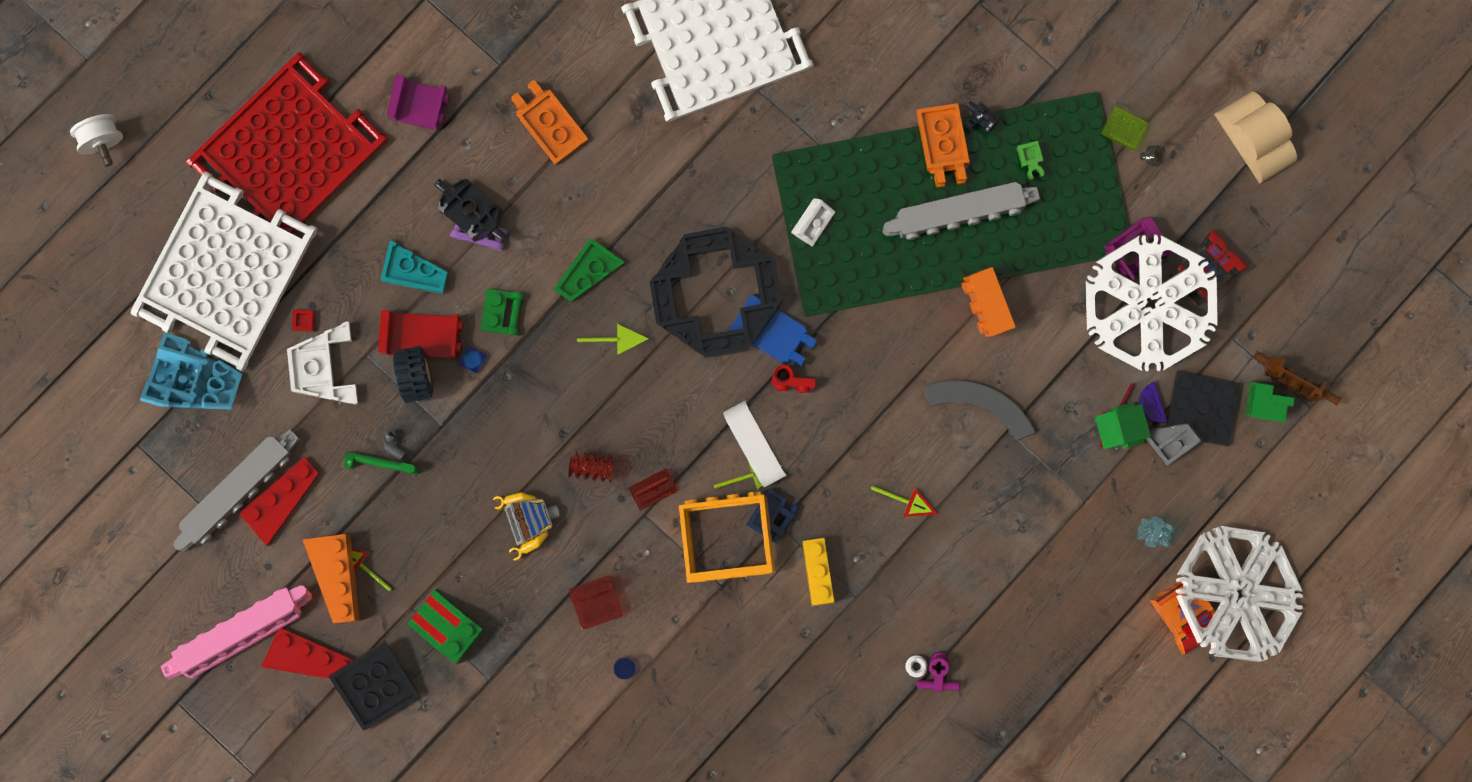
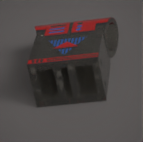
M1214 229L1209 232L1199 249L1195 251V253L1205 258L1198 265L1203 261H1208L1209 263L1203 268V271L1205 273L1214 271L1215 274L1207 278V280L1216 276L1217 290L1228 279L1249 268L1238 254L1229 249L1225 240ZM1185 260L1169 276L1172 278L1187 269L1190 265L1189 260ZM1199 287L1187 294L1197 306L1208 299V291L1204 287Z

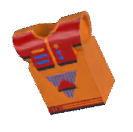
M1176 581L1149 601L1174 634L1175 641L1182 655H1186L1199 646L1200 643H1197L1176 597L1179 595L1184 596V594L1176 593V590L1183 589L1184 585L1182 582ZM1193 599L1191 602L1192 610L1199 625L1206 628L1215 611L1209 601Z

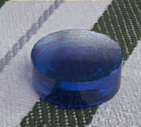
M620 658L614 664V673L620 679H629L635 673V664L629 658Z

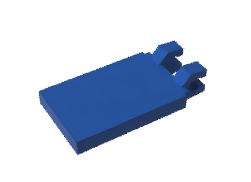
M751 294L744 307L761 304L760 299ZM777 310L752 345L782 364L791 361L797 366L802 367L806 358L794 352L799 343L813 349L817 340L805 334L807 332L805 326ZM741 311L729 331L743 329Z

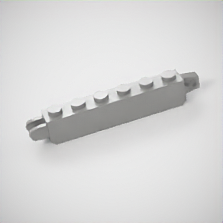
M1013 182L903 208L898 212L896 219L884 224L882 232L887 237L900 234L901 239L907 238V240L918 238L919 234L927 233V235H934L944 228L955 230L965 223H968L969 226L981 223L980 220L986 218L989 221L1001 218V215L1009 213V216L1022 213L1021 210H1024L1026 205L1039 201L1037 187L1022 188L1020 184Z
M290 429L277 439L267 437L179 523V529L182 533L174 541V549L184 552L194 544L200 545L202 543L204 545L212 538L211 533L217 528L221 529L228 522L227 518L232 513L236 514L243 508L244 505L242 503L248 497L250 499L259 492L258 488L263 483L266 484L275 476L274 472L279 467L283 468L290 462L291 450L300 440L299 437Z

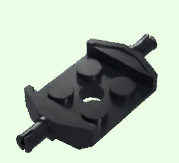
M441 179L437 180L439 183L435 182L434 186L443 193L438 204L439 212L462 229L474 242L490 235H494L500 242H503L504 239L506 240L507 235L498 228L503 215L502 208L468 179L459 180L451 186H447ZM469 203L474 204L472 211H464L465 205Z

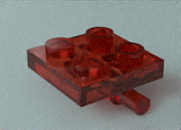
M610 575L568 589L582 630L623 617Z

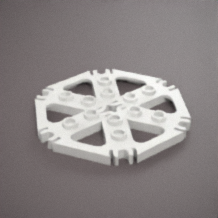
M1154 234V241L1152 243L1146 242V236L1142 235L1141 240L1143 244H1139V236L1099 259L1096 263L1102 265L1103 268L1101 269L1099 266L1093 265L1092 268L1098 271V275L1096 277L1087 276L1090 281L1095 283L1092 284L1086 281L1087 330L1096 326V328L1089 331V335L1098 333L1100 338L1094 343L1099 345L1105 341L1104 344L1098 346L1099 349L1141 371L1142 362H1145L1144 368L1146 371H1149L1150 363H1155L1157 371H1160V362L1162 361L1164 364L1163 370L1167 369L1207 345L1199 339L1202 338L1205 341H1210V338L1204 335L1205 331L1210 329L1215 332L1216 330L1214 326L1208 323H1213L1217 326V278L1215 276L1207 280V278L1215 274L1213 270L1209 273L1203 271V268L1209 264L1208 261H1203L1198 265L1201 260L1205 259L1204 257L1160 235L1161 241L1158 244L1157 234ZM1165 250H1171L1189 260L1190 265L1187 269L1162 283L1161 255ZM1131 251L1137 252L1139 254L1140 284L1113 271L1111 268L1112 263ZM1199 287H1204L1208 291V313L1205 316H1199L1174 303ZM1100 290L1128 303L1102 320L1098 319L1095 315V294ZM1148 298L1152 300L1158 299L1155 302V308L1152 309L1151 306L1143 308L1148 303ZM1163 322L1189 335L1191 343L1173 355H1166L1163 351ZM1141 323V353L1138 356H1132L1114 346L1113 341L1117 336Z
M1226 526L1213 528L1214 537H1212L1210 531L1200 535L1177 575L1184 577L1177 578L1176 581L1182 582L1184 588L1177 589L1176 593L1184 594V596L1179 595L1176 597L1197 643H1201V647H1206L1208 643L1211 644L1210 654L1216 653L1214 656L1255 662L1267 660L1266 651H1268L1270 656L1280 653L1302 612L1299 613L1296 610L1303 609V606H1299L1295 602L1296 599L1303 598L1302 594H1295V592H1302L1300 584L1282 545L1279 546L1277 541L1273 542L1271 546L1269 545L1270 535L1263 536L1265 532ZM1229 538L1248 540L1252 544V550L1242 567H1240L1228 541ZM1202 551H1206L1210 555L1220 579L1193 575L1192 567ZM1272 561L1277 564L1285 581L1284 588L1259 585ZM1242 589L1241 595L1243 597L1238 598L1239 593L1237 592V590ZM1193 599L1220 602L1206 628L1199 625L1192 610L1191 602ZM1260 608L1281 611L1284 614V622L1275 637H1272ZM1238 620L1250 643L1248 651L1229 649L1225 645Z

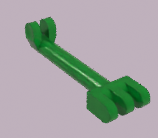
M347 451L343 463L344 467L350 470L355 467L356 462L412 475L419 473V468L412 464Z

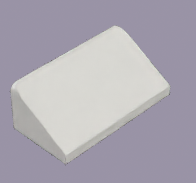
M813 199L791 233L810 246H813L835 214V211L822 200Z

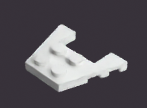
M349 321L287 349L292 392L354 405L359 404L357 385L334 387L330 344L352 342Z

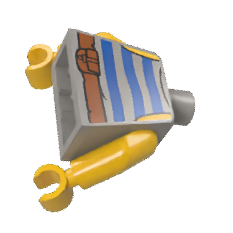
M520 492L508 495L505 499L499 496L493 499V501L501 500L502 504L494 508L497 510L505 509L517 546L521 545V547L510 549L509 553L514 550L519 552V556L513 560L521 559L523 553L527 554L540 547L548 537V530L552 528L551 520L559 518V510L556 505L546 508L543 499H537L530 494Z

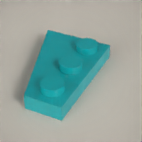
M390 240L380 279L381 282L444 295L448 272L427 260H423L413 252L400 247L397 243Z

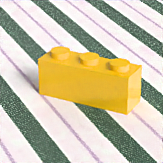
M825 539L803 541L802 547L812 606L834 603Z

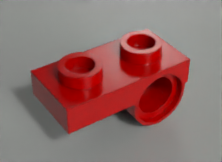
M780 365L774 371L771 387H776V391L787 392L791 388L797 389L798 393H810V390L815 388V379L795 378L789 366ZM786 371L789 374V379L786 381L779 380L777 377L778 372Z

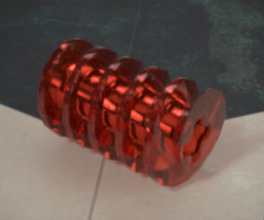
M576 451L570 459L568 477L570 478L574 472L576 479H579L583 473L584 479L588 480L591 474L593 481H596L600 476L601 482H605L607 477H609V482L611 483L614 470L613 458L610 456L605 461L604 455H601L599 460H596L595 454H592L591 458L588 459L586 452H584L582 458H579L578 451Z

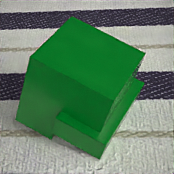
M1250 381L1244 415L1285 422L1287 408L1294 405L1295 398L1273 393V385Z
M1134 403L1116 406L1112 408L1113 411L1095 416L1103 449L1120 445L1125 449L1145 444L1144 439L1151 437L1142 404L1134 406Z

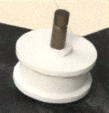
M101 114L87 118L74 125L70 130V134L78 142V153L93 154L99 152L105 167L111 166L113 161L108 149L123 139L122 132L118 131L115 126L116 117L112 114Z

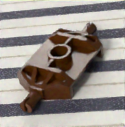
M1256 351L1253 359L1264 364L1265 376H1269L1272 381L1277 380L1283 383L1286 388L1297 393L1299 392L1304 395V399H1310L1311 402L1326 399L1336 406L1340 403L1341 397L1331 393L1325 381L1315 386L1316 383L1308 378H1300L1294 370L1288 367L1282 368L1286 361L1284 358L1267 357L1259 351Z

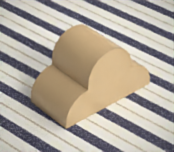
M1251 91L1214 114L1259 184L1297 161L1296 150L1290 140L1292 138V130L1286 116L1274 103L1269 102L1266 104L1257 93Z

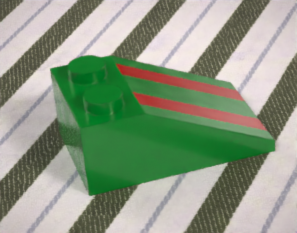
M436 590L430 594L407 623L455 664H459L485 630Z

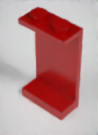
M381 310L378 353L380 355L393 356L396 350L421 345L427 358L457 359L458 354H461L462 341H459V333L463 332V320H460L458 314L438 316L391 313L390 310Z

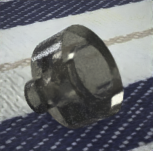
M1149 145L1145 152H1141L1140 159L1142 161L1146 160V164L1149 167L1159 166L1162 160L1161 148L1158 145Z

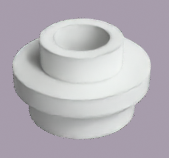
M912 656L906 662V671L912 677H921L927 671V662L921 656ZM915 662L920 664V669L917 671L912 668Z

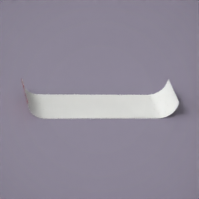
M746 400L723 412L730 429L762 486L766 487L787 476L749 411Z

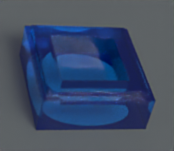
M467 345L457 364L477 374L487 355Z

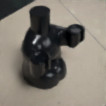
M970 101L966 108L972 112V119L968 120L964 127L971 131L974 126L979 124L983 131L988 134L1001 118L992 113L986 105L982 103L976 105Z

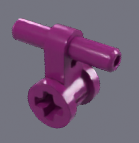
M943 652L934 653L930 658L929 670L934 675V681L917 680V688L934 689V692H943V690L959 691L960 682L943 681V676L949 670L948 656ZM937 662H941L942 666L937 667Z

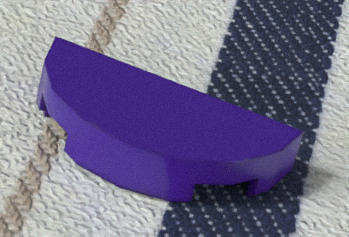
M1154 381L1145 386L1141 391L1138 400L1139 405L1142 404L1145 417L1149 421L1166 423L1167 418Z

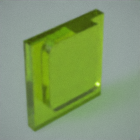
M1114 106L1101 134L1135 151L1148 122Z

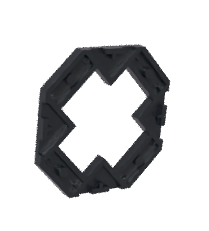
M727 227L684 234L679 241L680 243L670 253L662 264L661 269L650 281L656 324L704 358L748 351L782 304L775 259L764 254L757 247L744 238L742 239ZM730 249L733 269L749 266L755 267L761 304L740 308L743 329L702 336L698 316L677 319L671 280L692 277L689 256Z

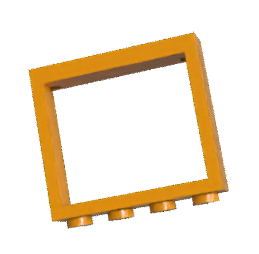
M750 492L748 497L740 498L739 494L727 495L725 500H719L718 497L705 498L706 502L697 503V499L685 501L684 505H679L687 583L775 573L766 495H761V492ZM760 503L767 565L696 573L690 512Z

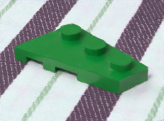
M590 238L553 290L572 302L625 262Z

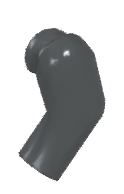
M394 430L386 431L383 435L384 450L402 461L407 452L398 447L396 432Z

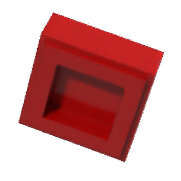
M293 309L292 331L314 332L315 310Z

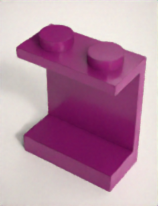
M396 75L386 115L392 121L438 131L439 126L443 125L445 120L443 110L444 106L449 103L450 93H448L446 85L441 84V88L410 82L406 80L405 76Z

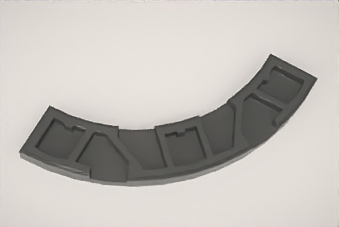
M944 381L922 388L930 407L959 402L968 403L991 412L1006 426L1014 441L1035 433L1030 421L1019 407L1009 398L990 387L968 381Z

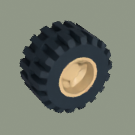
M422 346L394 351L393 365L395 377L403 401L409 403L432 398V377L428 359Z

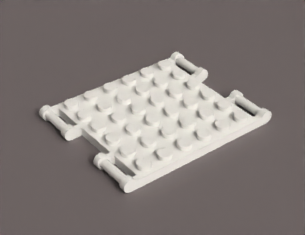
M639 0L621 7L634 33L636 46L652 42L666 78L657 79L651 85L658 94L665 112L666 122L674 121L814 67L813 61L809 59L801 40L799 27L783 33L770 0ZM640 10L649 34H642L634 11ZM793 39L802 62L801 64L796 65L787 40ZM665 86H670L679 110L673 111L664 89Z
M204 172L132 307L131 315L135 317L140 316L161 327L162 331L170 333L173 330L176 319L211 336L206 345L205 353L213 354L235 365L236 369L243 372L318 228L313 225L308 226L286 215V212L281 209L276 212L271 223L236 206L243 196L244 191L238 187L233 188L212 177V174ZM209 184L231 197L226 201L205 190V188ZM283 222L305 233L304 237L301 239L279 228L280 223ZM147 303L168 314L167 319L164 320L143 309L144 304ZM220 341L242 352L241 357L238 358L218 348V342Z

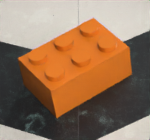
M993 267L963 277L964 282L961 285L964 293L970 296L972 302L969 303L973 315L977 314L979 319L977 327L980 334H984L985 337H992L1015 328Z

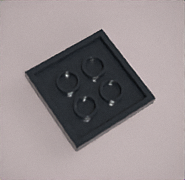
M1176 371L1166 426L1190 423L1203 439L1202 442L1229 446L1240 384Z
M386 641L329 675V679L363 731L420 697L417 689Z

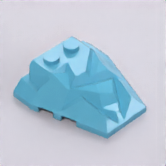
M164 332L140 401L160 407L231 409L242 373L221 360L214 361L207 357L208 354L203 349L200 352L190 346L191 342L185 338Z

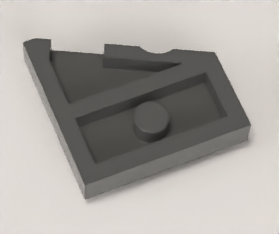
M1190 423L1149 429L1151 437L1146 438L1167 466L1203 440Z

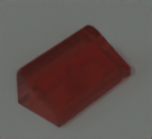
M663 469L628 488L640 511L678 491L667 469Z

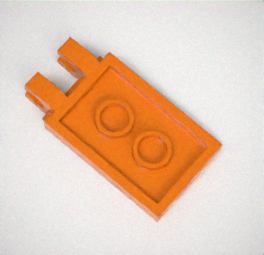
M533 80L528 84V88L535 96L534 99L526 104L517 92L511 97V100L519 109L516 112L518 119L554 165H557L587 142L588 138L551 90L543 91L537 82Z
M958 103L917 109L916 115L926 167L930 174L934 173L936 188L945 187L944 172L955 170L957 185L966 183L965 168H968L967 165H969L970 161Z

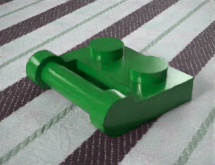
M487 289L480 331L518 336L519 329H517L520 307L521 301H524L525 294ZM510 299L513 300L509 327H503L507 300Z

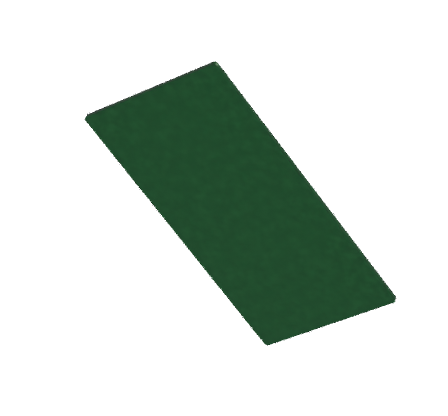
M1092 92L994 111L992 113L998 115L1001 119L988 134L983 131L979 124L969 131L964 125L968 120L972 119V116L962 117L961 121L970 161L969 165H967L968 168H965L967 179L964 184L957 185L955 170L944 172L945 187L936 188L934 173L930 174V171H927L919 126L773 154L772 161L804 315L810 317L962 287L961 283L964 282L963 277L993 267L997 280L1097 261L1106 256L1105 252L1107 251L1104 245L1129 228L1099 93ZM1038 141L1043 157V162L1038 165L1043 168L1044 176L1040 178L1039 173L1033 171V180L1029 181L1027 178L1029 168L1028 166L1022 168L1017 146ZM1017 182L1022 188L1037 187L1039 201L1026 205L1024 210H1021L1022 213L1009 216V213L1001 215V218L989 221L986 218L980 220L981 223L969 226L968 223H965L955 230L944 228L940 229V232L937 234L927 235V233L919 234L918 238L907 240V238L901 239L900 234L887 237L882 232L884 224L896 219L898 212L903 208ZM820 199L832 208L835 214L815 244L810 246L791 232L812 200Z

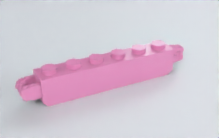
M300 585L291 590L287 588L279 589L272 596L257 601L249 609L238 612L233 618L217 624L212 630L199 634L196 639L180 645L175 651L171 652L173 658L161 666L164 676L169 680L184 674L186 677L193 679L300 618L302 613L300 607L313 599L312 593L303 585Z

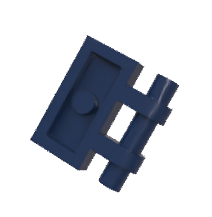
M769 488L765 495L768 502L770 529L774 532L771 538L773 543L778 544L781 537H785L787 533L785 531L791 521H795L796 513L800 508L792 504L789 510L785 509L783 506L787 499ZM759 503L746 525L763 535ZM780 513L784 518L779 526H776L773 522Z

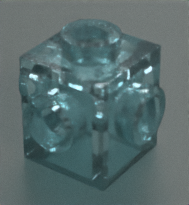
M1151 516V519L1142 518L1136 539L1143 541L1144 546L1156 549L1157 546L1169 548L1175 527L1165 523L1164 519Z

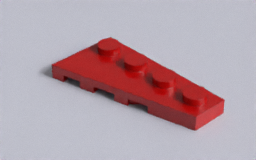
M304 457L243 509L239 515L263 543L269 546L275 534L282 528L288 516L297 507L298 502L307 493L320 473Z
M280 628L261 667L329 679L331 673L354 659L284 628Z

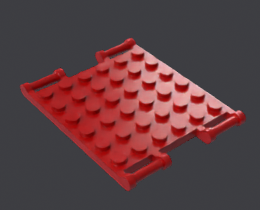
M298 52L186 161V164L190 168H194L201 176L204 172L210 173L199 162L204 157L221 174L217 180L225 184L229 181L235 188L238 187L244 191L243 196L256 208L251 212L258 217L263 215L271 223L276 212L281 209L286 212V215L304 223L380 147L388 142L389 137L377 130L364 117V113L360 109H357L347 119L342 116L319 93L329 85L330 80L326 76L323 77L305 60V56ZM297 65L317 82L314 86L310 85L294 69ZM356 122L376 139L372 144L353 126ZM211 186V189L214 190L216 193L220 191ZM283 222L279 225V228L291 234L297 230Z

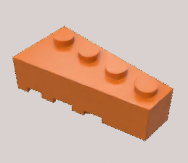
M341 534L303 539L332 622L339 624L360 621L351 535Z

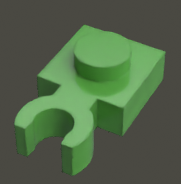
M1038 141L1017 146L1022 168L1027 166L1029 168L1027 172L1029 181L1033 180V171H1037L1039 177L1043 178L1044 170L1038 165L1043 162Z

